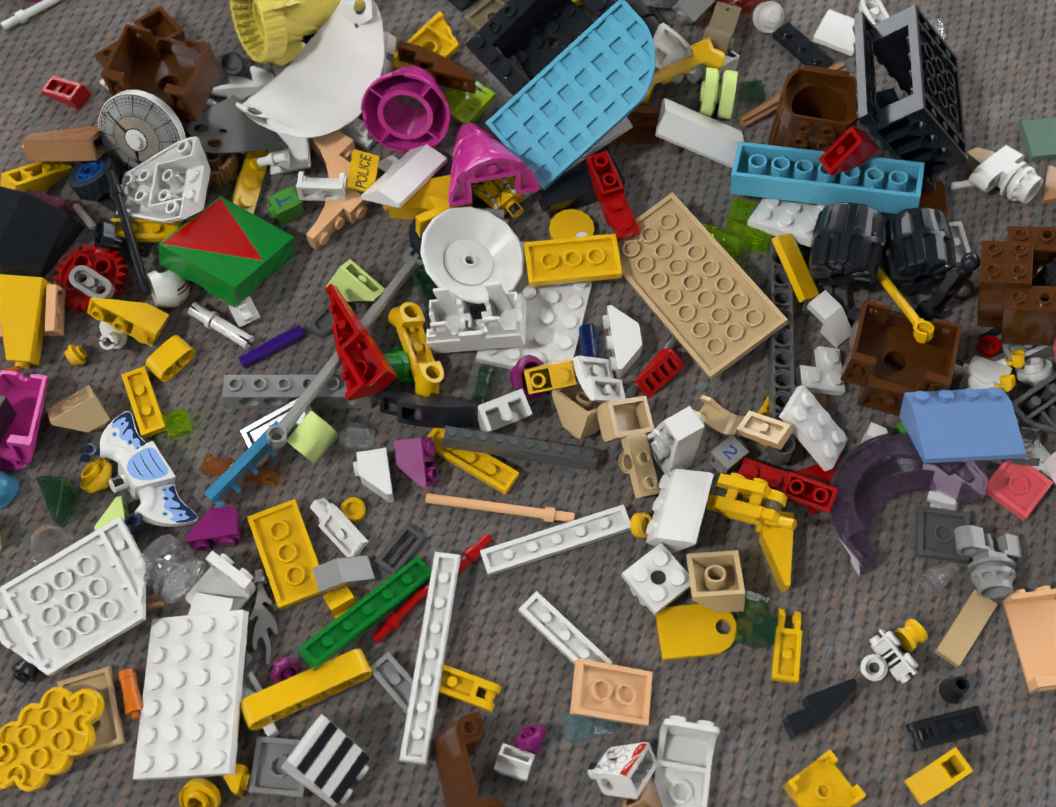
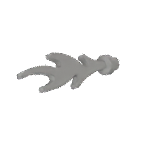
M258 569L254 571L255 577L252 579L254 585H258L256 603L249 621L252 622L255 617H258L253 632V650H257L258 640L263 639L266 646L265 663L268 665L271 658V645L267 629L270 628L277 635L278 628L272 614L262 605L263 603L272 605V601L268 598L263 584L268 583L265 570Z

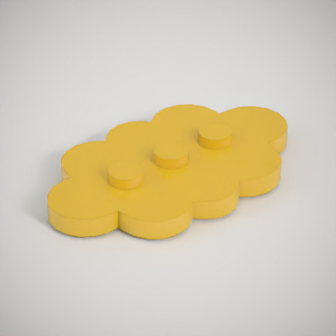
M53 687L42 696L40 703L26 705L21 710L17 721L5 724L0 729V790H8L17 785L19 789L26 792H38L49 783L51 775L58 776L66 773L71 768L74 757L87 754L95 743L96 733L92 725L101 717L104 711L102 695L88 688L81 689L73 694L71 690Z

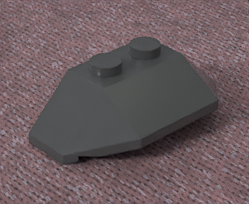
M1056 372L1012 402L1015 415L1024 425L1056 435Z

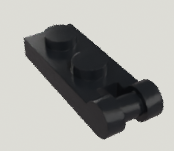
M979 706L918 720L905 725L907 732L912 735L914 752L988 732ZM928 728L931 738L924 739L921 730Z

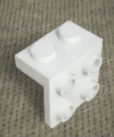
M212 551L205 558L211 567L188 592L185 599L191 605L196 592L232 598L233 604L230 611L240 610L257 590L252 582L254 577L244 568L237 570L233 567L234 562L224 553L219 556Z

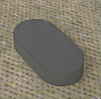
M330 301L311 321L312 332L317 337L325 338L333 333L332 325H334V319L328 307L331 305Z

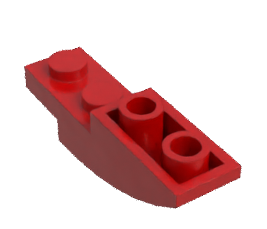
M608 151L587 156L586 162L599 205L608 227H611L614 234H616L617 241L639 236L640 229L624 196L623 184Z
M744 458L738 473L748 480L753 481L754 478L765 480L771 489L784 493L787 496L788 502L830 513L839 491L838 488L792 472L788 473L748 458Z

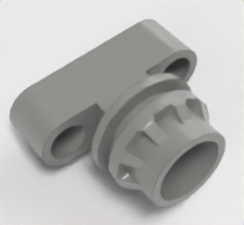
M964 525L955 528L954 536L957 554L973 558V562L968 565V572L972 584L977 587L978 595L983 598H1001L1012 594L1014 591L1012 583L1016 578L1015 564L1022 561L1019 537L1005 533L994 541L991 539L990 534H984L981 527Z

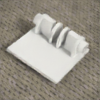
M880 629L878 631L883 637L880 638L876 635L869 641L872 644L870 647L879 656L892 648V651L883 658L886 660L894 653L898 656L887 665L890 667L898 660H901L889 671L897 681L900 680L904 684L911 679L910 672L913 675L918 674L915 668L919 665L909 653L903 654L898 648L901 642L892 631L886 632Z

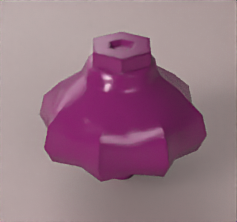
M278 658L274 663L270 677L277 684L301 673L303 668L299 665L297 658Z
M539 723L536 725H525L523 730L514 739V742L520 750L538 754L543 750L542 742L547 734L546 729Z

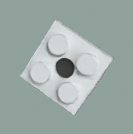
M662 543L658 544L621 574V577L630 586L633 596H637L639 603L647 606L654 616L690 588L689 574Z

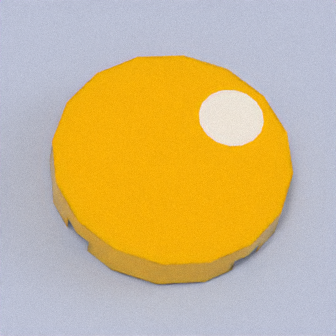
M563 210L557 213L550 222V239L593 236V221L581 210Z

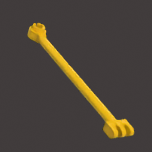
M879 266L876 278L913 325V336L919 343L929 342L933 338L934 325L924 321L923 318L920 319Z

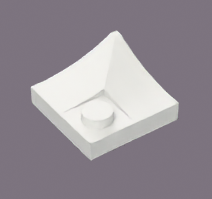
M665 23L659 25L653 37L656 53V71L691 55L690 45L676 31ZM681 73L674 75V80L672 81L678 84L684 75Z

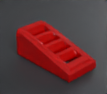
M52 76L40 91L43 95L77 110H80L91 97V93L84 84Z
M662 348L633 382L642 394L649 399L679 373L685 364L673 349ZM653 372L658 377L657 379L652 375ZM645 379H648L652 384L650 387L645 382Z

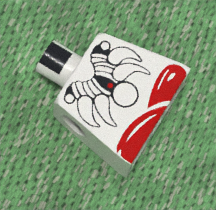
M649 742L615 746L606 751L600 762L589 764L588 775L591 779H596L601 792L605 795L637 799L657 768L658 762Z

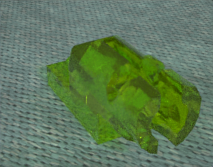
M728 219L724 229H721L719 226L702 223L732 258L736 259L739 258L744 246L749 247L753 251L766 253L772 236L770 233Z

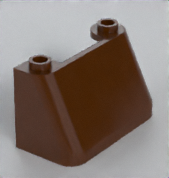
M480 711L461 717L437 735L433 741V754L447 807H505L496 798L479 800L468 756L476 754L475 746L478 740L485 737Z

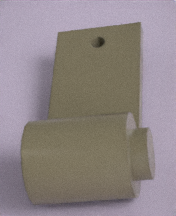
M717 2L709 27H706L703 40L710 38L713 47L723 51L725 55L727 51H732L735 38L732 37L742 8Z

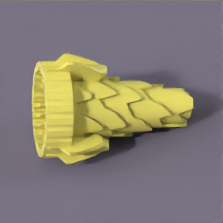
M230 0V8L238 38L251 59L263 64L270 62L280 67L289 63L306 45L301 42V40H304L303 36L317 33L335 12L341 0ZM358 0L354 4L355 13L366 8L363 0Z

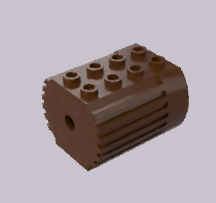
M804 65L803 68H797L792 71L783 85L767 145L826 152L851 125L856 127L858 122L856 115L858 103L856 100L857 85L855 77L850 76V72Z

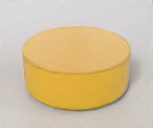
M350 497L341 505L340 511L351 523L360 522L366 515L365 504L357 497Z
M635 513L631 518L630 529L636 538H647L648 536L646 529L652 520L648 513Z

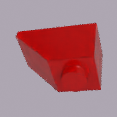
M851 125L819 160L829 175H835L863 165L879 148L868 133Z

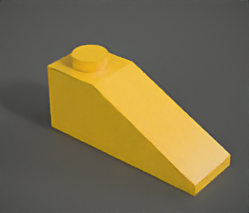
M37 161L1 173L0 186L24 191L38 198L68 174L73 167L66 161Z
M778 512L783 517L794 519V513ZM755 525V532H759L758 541L780 592L786 593L791 584L793 530L773 526L769 529Z

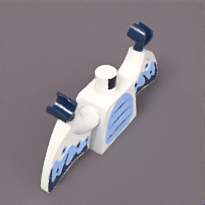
M126 411L106 427L100 439V448H96L89 442L83 444L79 452H86L80 457L82 462H90L94 455H100V458H109L118 463V476L109 479L112 491L117 493L127 488L133 499H140L141 504L135 510V514L127 515L124 521L126 525L133 526L131 535L138 532L141 520L153 525L166 527L186 526L197 522L198 516L181 501L174 485L176 476L154 442L146 443L139 436L131 412Z

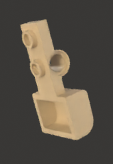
M639 396L601 404L597 410V418L602 438L605 442L621 439L624 451L619 456V465L624 473L630 474L635 498L659 494L660 488L646 434L654 430L647 397Z

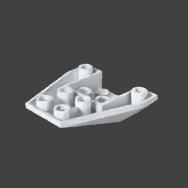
M194 136L179 140L124 174L122 179L123 199L130 218L167 224L184 220L204 210L211 169L198 137Z

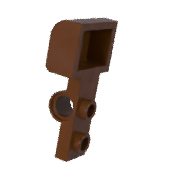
M161 5L134 21L135 26L139 25L150 29L154 39L160 36L185 42L186 36L184 31ZM117 41L94 54L96 61L103 69Z

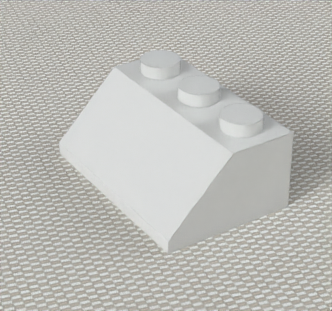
M674 469L662 476L659 482L660 493L654 501L652 508L654 511L653 518L646 529L648 534L646 543L655 547L662 543L672 554L696 544L714 474Z

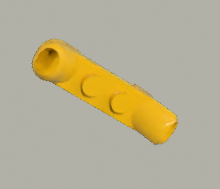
M710 38L689 46L692 55L655 72L652 85L642 104L648 103L655 84L661 82L663 85L674 80V75L679 73L682 75L688 74L698 64L708 68L721 69L725 61L724 52L715 49Z
M405 302L401 306L390 310L388 320L393 327H396L403 349L409 357L410 369L415 381V394L429 397L431 393L439 394V384L444 378V371L441 362L434 360L431 349L426 344L427 338L423 329V324L425 323L423 312L417 304Z

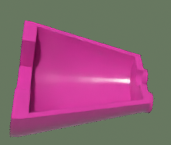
M2 370L0 372V395L7 397L17 414L0 443V469L15 471L23 469L27 463L31 462L34 456L49 382L47 376L31 374L27 378L25 374L19 371Z

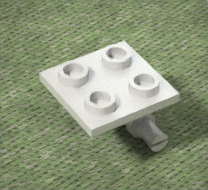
M276 132L283 147L269 149L268 156L257 159L259 167L270 165V175L311 168L309 138L294 137Z

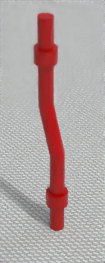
M486 533L474 546H469L463 552L464 556L460 560L458 576L470 563H475L481 557L480 550L485 549L493 541L490 535ZM429 585L415 592L395 613H391L384 620L385 623L371 637L377 644L392 630L396 631L403 624L402 620L423 599L427 598Z

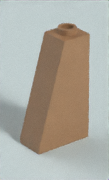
M98 125L30 133L22 140V148L24 153L27 154L29 162L95 161L107 151L106 146L102 142V135Z

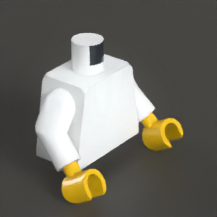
M1024 350L1012 351L1010 353L1011 359L1008 360L1003 358L991 361L974 355L970 364L956 359L953 373L963 377L959 388L965 390L967 388L987 389L997 387L1003 388L1005 392H1009L1016 385L1015 375L1010 374L1012 370L1010 366L1020 368L1025 364Z

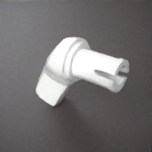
M100 321L99 328L102 336L99 340H103L99 342L100 346L105 350L122 348L127 343L128 334L119 332L111 325Z

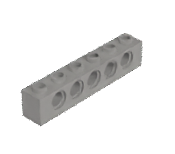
M224 375L222 398L228 409L281 408L299 398L317 375ZM333 375L311 402L310 406L311 408H372L373 395L352 401L347 400L345 397L347 392L345 381L342 380L341 375Z

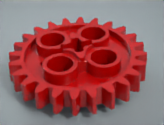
M94 242L90 248L83 244L81 251L75 247L74 255L67 253L68 260H60V263L63 265L62 268H55L59 275L53 276V279L57 282L55 284L66 290L65 306L70 311L75 310L78 314L84 311L89 315L87 310L91 298L77 290L70 283L69 274L73 268L84 265L108 279L114 286L112 300H115V296L122 297L119 290L126 289L127 286L123 281L129 280V277L125 274L129 272V269L125 266L127 262L122 258L121 254L112 248L109 251L96 248ZM87 277L83 278L81 282H85ZM102 289L100 294L104 293L106 289Z

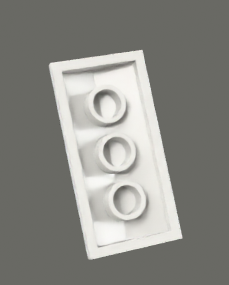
M666 98L662 100L655 136L733 168L738 142H744L742 131Z
M427 144L411 149L361 195V198L401 208L448 162L447 157Z

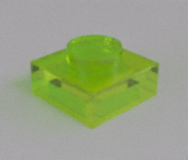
M733 197L727 221L747 225L748 219L753 214L755 202Z
M185 407L162 415L170 440L194 432Z

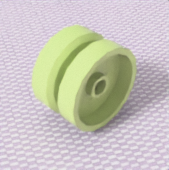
M706 67L699 102H701L700 113L711 117L714 113L715 104H718V117L730 119L735 99L737 71L725 70L721 83H718V69Z

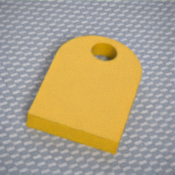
M701 604L665 607L655 615L662 661L722 654L731 647L737 633L736 622L730 612L717 613ZM720 621L726 622L730 627V632L727 634L719 633L716 630V624Z

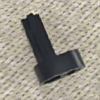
M100 218L95 227L94 246L106 251L112 248L130 254L126 239L115 236L114 221ZM137 243L140 255L142 257L143 252L145 251V246H143V244Z

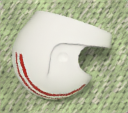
M170 270L164 273H158L157 271L147 273L152 297L157 307H178L187 300L190 293L188 280Z

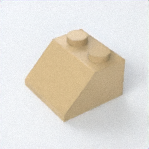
M738 550L686 554L693 601L717 613L744 611L745 588Z

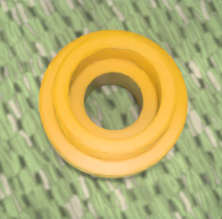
M70 344L68 349L64 351L68 361L75 367L86 364L85 358L87 354L80 345Z

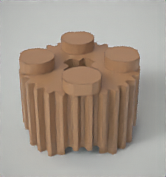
M214 139L209 140L207 144L210 147L216 148L220 147L222 142ZM204 151L211 169L208 182L209 187L219 190L223 189L226 184H230V181L234 182V178H237V175L240 173V164L236 152L210 153Z

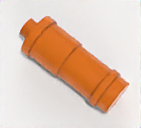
M133 668L124 669L118 675L123 693L126 717H132V720L140 719L141 711L143 710L137 675Z

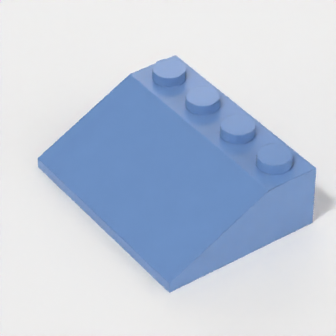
M967 388L965 390L904 393L899 417L924 463L1025 458L1026 452L1014 408L1003 388Z

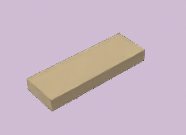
M973 590L934 653L956 668L959 667L998 604L989 598L980 597L977 590Z

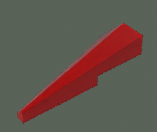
M330 283L325 290L329 294L331 303L328 306L329 312L333 314L334 319L332 328L337 355L343 367L341 376L342 380L345 381L347 389L345 397L347 400L352 401L379 393L394 381L398 375L337 286Z

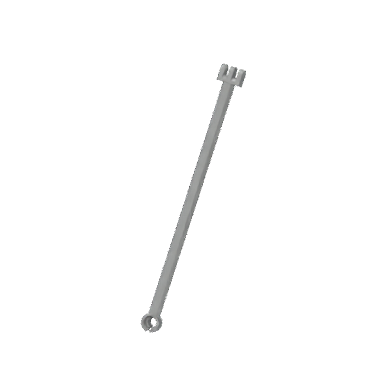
M409 247L403 255V261L406 262L360 320L367 331L416 268L424 270L423 261L419 258L418 253H415L413 256L412 247ZM337 351L279 424L267 430L266 437L269 445L274 448H281L286 444L287 433L342 364L338 358Z

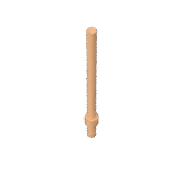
M431 493L426 494L425 502L430 504L541 518L545 522L554 523V520L570 522L575 519V513L557 511L554 507L542 509Z

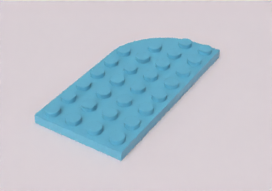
M618 0L485 122L502 143L533 171L538 184L544 191L645 99L652 85L656 68L655 46L649 28L625 0Z

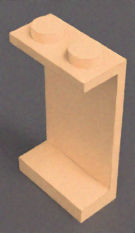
M1050 586L1038 587L1032 592H1026L1025 589L1014 590L1003 601L1029 693L1056 689V588L1051 589Z

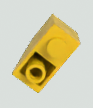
M571 358L524 370L528 394L577 385Z
M955 747L903 782L921 806L969 775L973 770Z

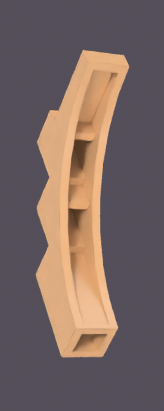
M339 130L323 136L309 138V146L323 161L329 178H339L340 173H345V177L348 179L352 151L355 149L354 140ZM346 189L345 202L326 201L317 221L306 234L309 246L317 250L321 245L323 246L329 241L330 236L336 230H340L343 227L345 220L354 224L358 219H362L367 212L366 200L361 198V194Z

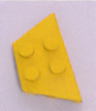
M440 11L407 41V43L421 46L447 59H450L459 50V44L452 35L449 25L446 24L443 13ZM398 51L395 52L393 69L397 70L405 66H415L399 61Z

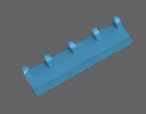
M275 421L270 427L278 425L279 423ZM267 430L204 493L218 507H226L220 500L232 488L238 494L242 491L236 484L249 471H252L256 476L260 473L254 466L267 453L274 458L277 456V453L272 449L273 446L267 442Z

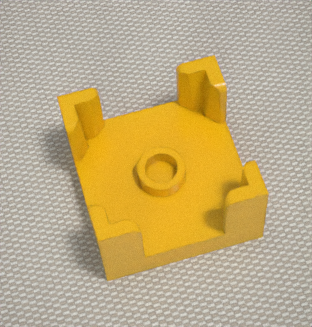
M830 749L782 786L797 807H852L867 796L858 784L852 787L835 766V763L839 760Z

